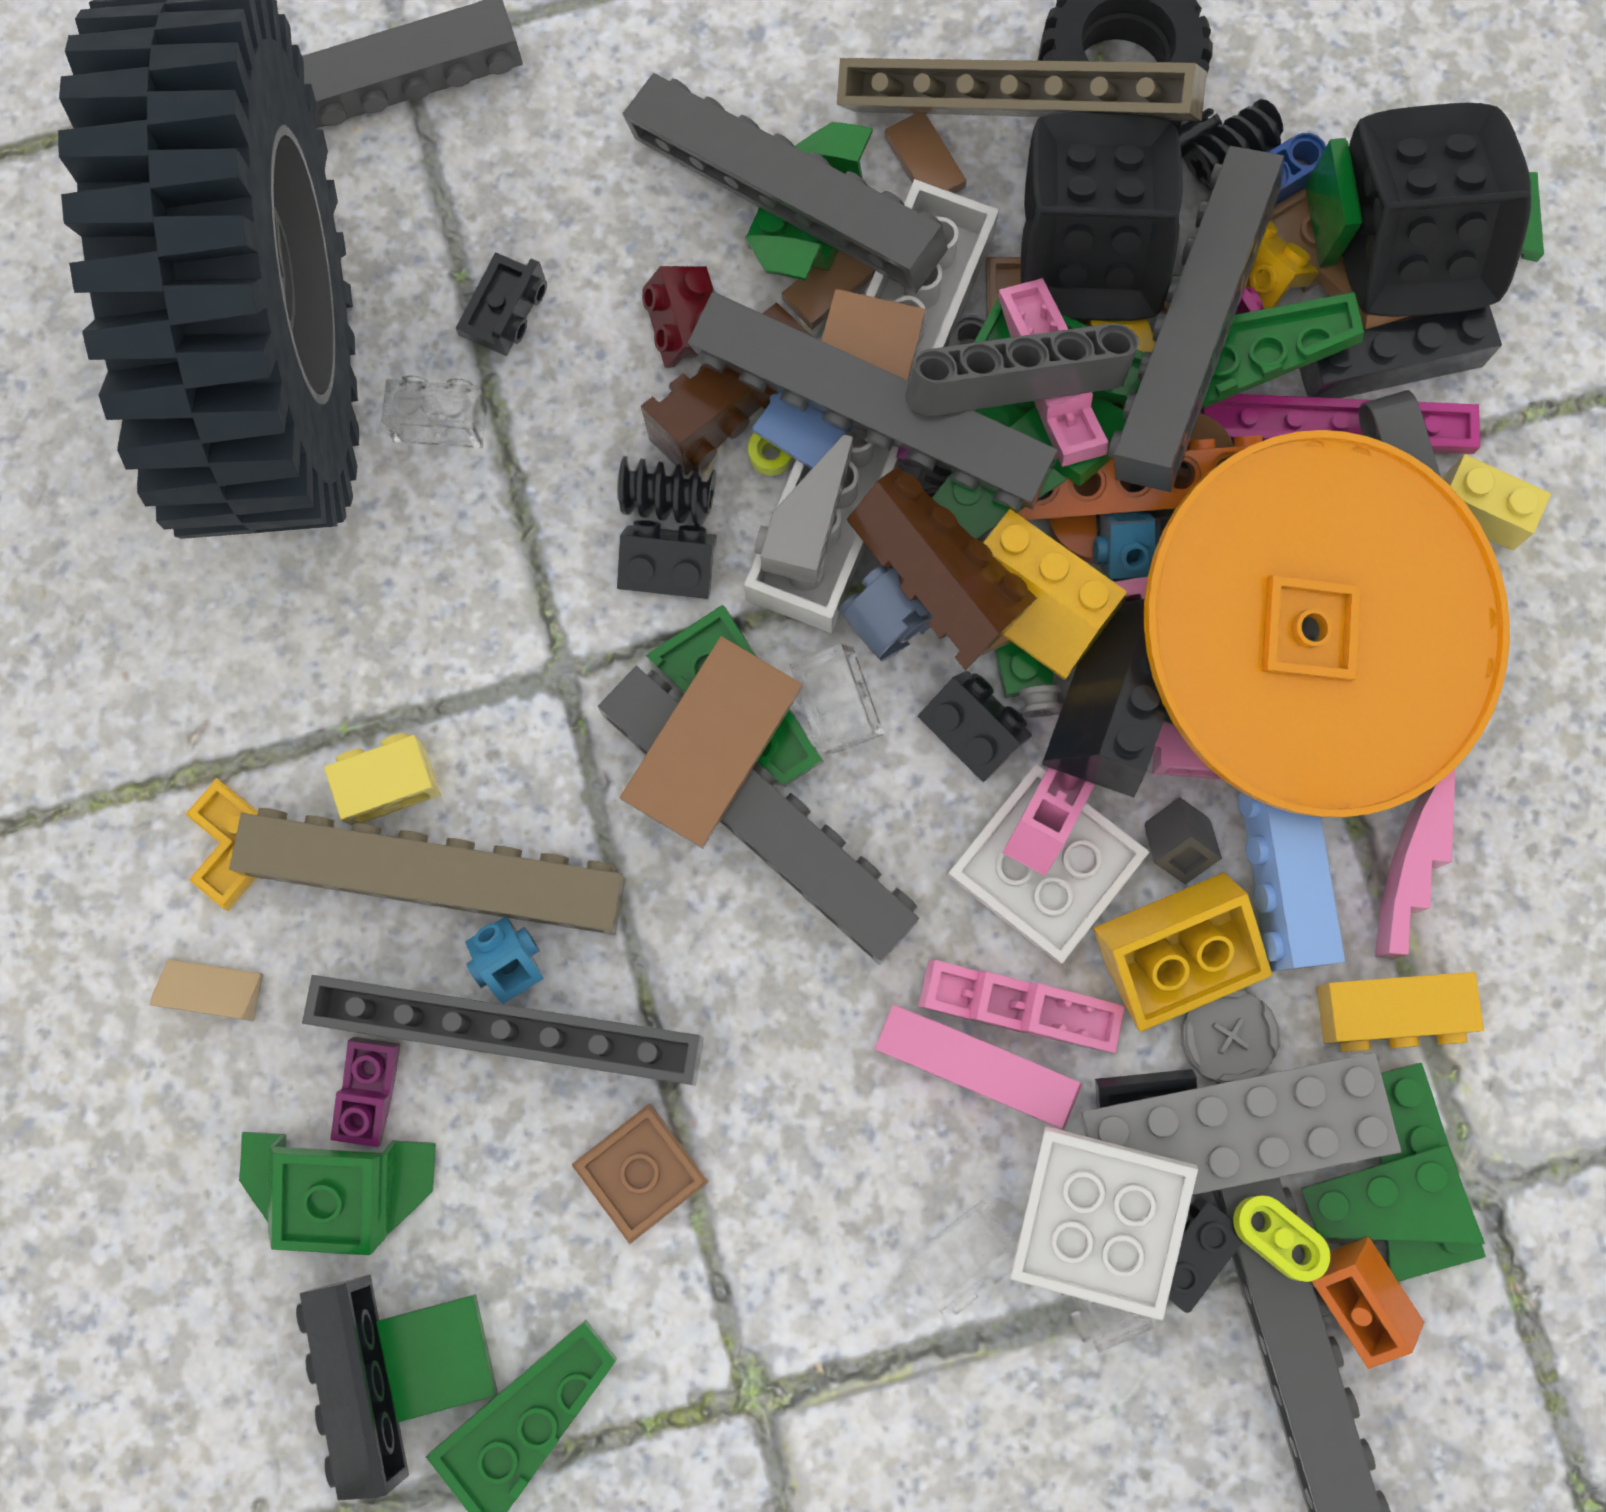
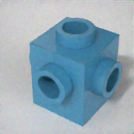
M1148 511L1100 514V536H1096L1093 539L1095 564H1099L1108 578L1113 579L1115 582L1148 577L1155 552V518Z
M507 916L494 924L484 926L475 936L465 941L472 960L466 963L469 972L481 988L488 985L501 1004L506 1003L544 979L533 955L540 951L537 944L525 927L517 931Z

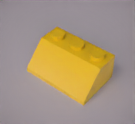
M1009 509L983 543L989 547L993 557L1010 573H1014L1023 579L1028 590L1037 599L1005 632L1004 636L1066 680L1121 608L1127 591Z
M1225 872L1093 928L1106 968L1139 1032L1273 976L1248 893Z

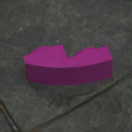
M352 1037L348 1040L342 1088L336 1092L330 1140L379 1147L381 1145L395 1083L400 1051L399 1043Z

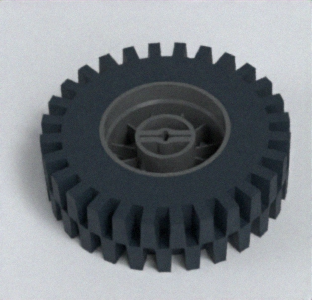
M276 0L90 1V9H81L75 18L79 34L68 35L65 47V54L73 75L61 76L59 100L74 129L58 130V152L60 160L77 183V192L61 194L64 224L81 236L84 261L69 263L74 293H90L95 319L82 331L88 359L105 360L108 372L98 396L106 420H122L117 451L125 470L138 469L137 494L145 507L156 506V522L164 530L173 529L174 537L180 539L338 526L337 523L344 522L347 517L345 507H350L352 504L353 491L351 481L356 480L358 468L353 446H359V425L351 403L358 401L357 379L350 365V355H356L355 336L348 325L346 308L353 307L351 285L343 280L341 258L346 255L343 232H336L333 215L338 204L334 179L327 180L325 174L328 154L323 129L315 130L316 100L311 84H304V60L298 44L292 45L290 24L285 14H278Z

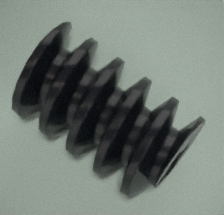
M1261 98L1255 101L1252 107L1248 106L1239 111L1237 116L1234 115L1226 119L1223 125L1219 124L1211 128L1208 134L1204 133L1198 136L1194 143L1189 142L1185 144L1182 153L1189 171L1209 188L1214 166L1216 163L1223 164L1229 146L1269 152L1281 145L1280 136L1283 132V123L1278 110L1270 101Z
M623 456L617 480V499L620 511L623 515H630L637 504L640 517L648 518L655 507L658 520L665 521L673 509L676 522L681 524L686 521L691 512L694 525L702 526L712 508L716 485V470L712 471L707 482L702 481L700 467H695L689 479L684 478L681 464L676 465L671 476H666L664 462L662 461L657 463L653 473H648L646 459L641 458L635 470H630L628 456Z

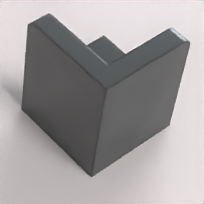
M1181 797L1146 821L1144 825L1154 863L1185 885L1222 859L1210 819Z

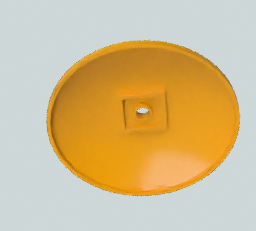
M1299 431L1275 436L1245 448L1209 471L1187 493L1165 526L1152 558L1144 600V633L1153 680L1161 701L1178 732L1204 764L1225 782L1257 801L1295 814L1313 817L1368 815L1401 805L1434 787L1461 763L1483 734L1495 710L1507 670L1510 646V618L1507 594L1494 551L1478 520L1467 504L1446 481L1412 455L1388 443L1344 431ZM1306 616L1312 617L1319 626V635L1314 642L1308 640L1302 632V622Z

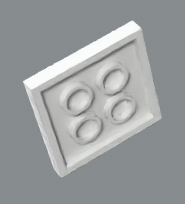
M1035 764L947 876L1056 963L1061 965L1150 852L1086 802L1063 848L1046 876L1003 854L1002 852L1046 772L1038 764Z
M1045 1126L1010 1279L1163 1321L1197 1177V1165Z

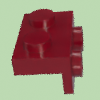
M660 266L642 289L643 305L649 313L654 330V343L661 354L664 367H675L684 356H699L688 344V341L712 291H714L707 266Z

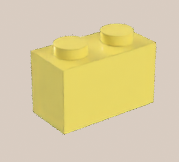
M1466 454L1456 462L1443 479L1467 504L1480 523L1487 539L1513 551L1534 534L1552 494Z
M407 733L391 735L380 742L381 746L366 752L363 749L346 751L336 757L337 762L324 766L340 819L350 826L353 823H366L441 796L425 744L415 735L408 736Z

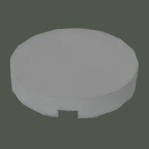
M1240 989L1187 1012L1181 1024V1046L1188 1063L1202 1077L1220 1084L1263 1075L1272 1064L1273 1058L1277 1055L1280 1047L1279 1026L1272 1010L1263 1001H1260L1250 992Z

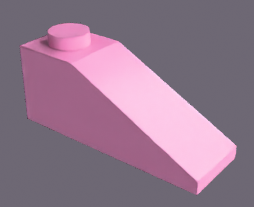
M1048 767L1002 853L1046 876L1063 848L1095 784Z

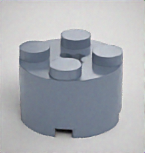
M882 565L875 568L863 579L862 584L866 589L861 594L859 592L855 593L838 608L840 614L880 661L891 658L909 646L908 640L918 632L924 634L931 628L928 623L933 618L920 600L910 601L899 588L901 585L899 573L895 568L890 567L888 570L887 567Z

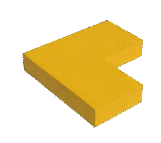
M216 778L185 814L220 843L189 878V881L220 907L229 911L256 879L255 877L229 870L241 813L257 815L258 810Z

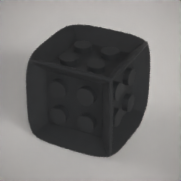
M1467 102L1391 109L1361 118L1353 131L1349 149L1363 223L1342 254L1352 292H1355L1360 308L1365 313L1371 315L1401 317L1469 311L1499 302L1508 291L1513 280L1526 237L1531 212L1529 169L1516 133L1505 113L1494 105Z
M1105 112L1054 113L1039 117L1036 121L1030 142L1025 182L1024 209L1026 221L1021 242V284L1043 278L1062 315L1077 320L1131 321L1157 316L1163 308L1177 253L1180 229L1179 213L1183 194L1180 139L1173 122L1155 116Z

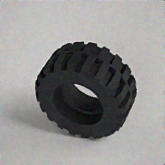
M1057 0L1056 7L1050 9L1045 22L1037 61H1089L1084 51L1094 44L1107 40H1125L1146 49L1157 62L1196 63L1208 73L1213 53V43L1209 38L1211 29L1208 19L1205 16L1199 17L1202 8L1196 0ZM1169 120L1174 123L1176 128L1181 126L1182 121Z

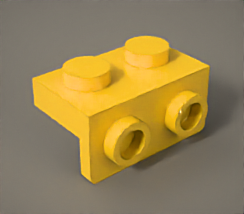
M1270 220L1246 284V289L1252 287L1257 292L1266 309L1276 307L1288 289L1309 287L1319 273L1308 262L1311 257L1304 249L1293 243L1287 244L1276 235L1278 228Z

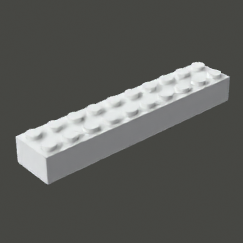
M914 179L904 205L918 213L920 211H927L941 222L948 250L917 293L875 271L866 296L925 309V317L915 353L916 357V355L924 350L948 347L953 326L962 316L994 238L999 209ZM855 427L851 429L848 436L853 437L852 457L818 583L813 584L762 571L761 555L757 554L744 583L746 601L832 634L840 614L838 608L846 600L867 548L866 544L846 519L877 480L896 467H900L902 462L896 458L898 447L892 445L890 451L883 450L864 439L867 434L866 432ZM796 460L777 507L811 471L810 468Z

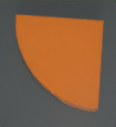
M1096 515L1048 519L1050 533L1055 541L1062 546L1064 545L1066 549L1083 561L1095 563L1093 539L1097 536Z

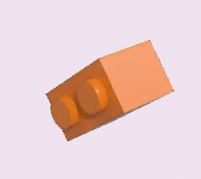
M1364 1237L1330 1251V1264L1327 1271L1322 1277L1311 1282L1367 1368L1370 1369L1413 1353L1425 1322L1370 1237Z

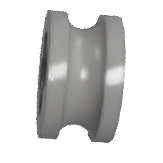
M1042 685L1020 690L1019 698L1025 701V707L1021 708V715L1023 717L1036 718L1059 714L1063 704L1057 702V696L1061 695V687Z

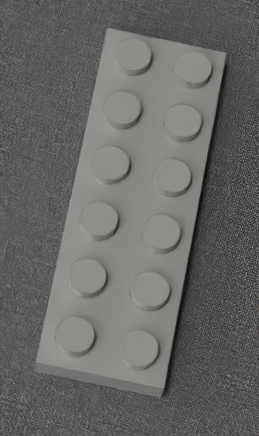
M1376 1052L1080 1112L1086 1137L1197 1165L1198 1172L1192 1195L1401 1153Z

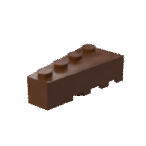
M777 302L762 313L812 336ZM701 365L698 373L691 379L683 373L669 384L671 392L665 399L658 402L652 396L641 405V410L649 440L674 465L681 464L683 473L687 476L695 467H700V469L706 467L716 456V448L728 437L730 439L738 437L749 425V418L761 407L766 409L771 403L770 396L778 394V391L767 386L763 393L756 391L738 381L740 374L725 367L722 373H718Z
M899 466L877 480L846 519L883 567H894L899 573L901 584L899 588L910 601L920 600L933 616L928 624L940 639L947 635L960 652L955 656V659L965 671L1002 637L1037 599L1028 590L1022 578L1014 573H1010L993 557L991 550L986 544L972 537L958 523L955 515L950 510L940 506L923 490L921 483L914 476L905 473Z

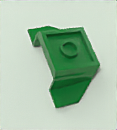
M831 122L795 145V148L808 155L811 152L817 153L825 158L831 167L844 174L847 171L853 172L863 179L860 159L873 129L860 125ZM760 207L745 236L748 249L753 250L766 273L803 281L807 280L812 267L830 271L838 253L837 249Z
M242 1132L239 1181L268 1222L271 1250L371 1255L386 1239L388 1234L433 1192L436 1143L392 1140L383 1153L289 1148L286 1147V1134Z

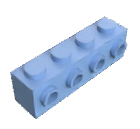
M1240 791L1238 807L1245 821L1247 833L1246 856L1252 864L1255 883L1253 900L1260 914L1263 933L1261 939L1271 972L1344 963L1345 957L1321 817L1295 814L1277 809L1257 801Z

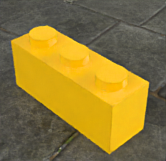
M1476 972L1333 982L1316 986L1323 1043H1339L1340 1052L1371 1050V1040L1388 1039L1389 1049L1419 1046L1418 1037L1436 1036L1437 1045L1468 1043L1467 1033L1484 1031Z

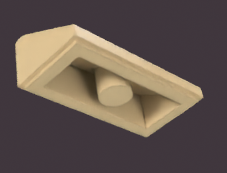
M168 959L152 993L150 1005L253 1021L263 974Z

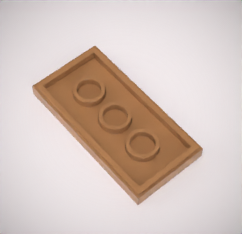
M721 636L619 798L703 849L799 695L803 684Z

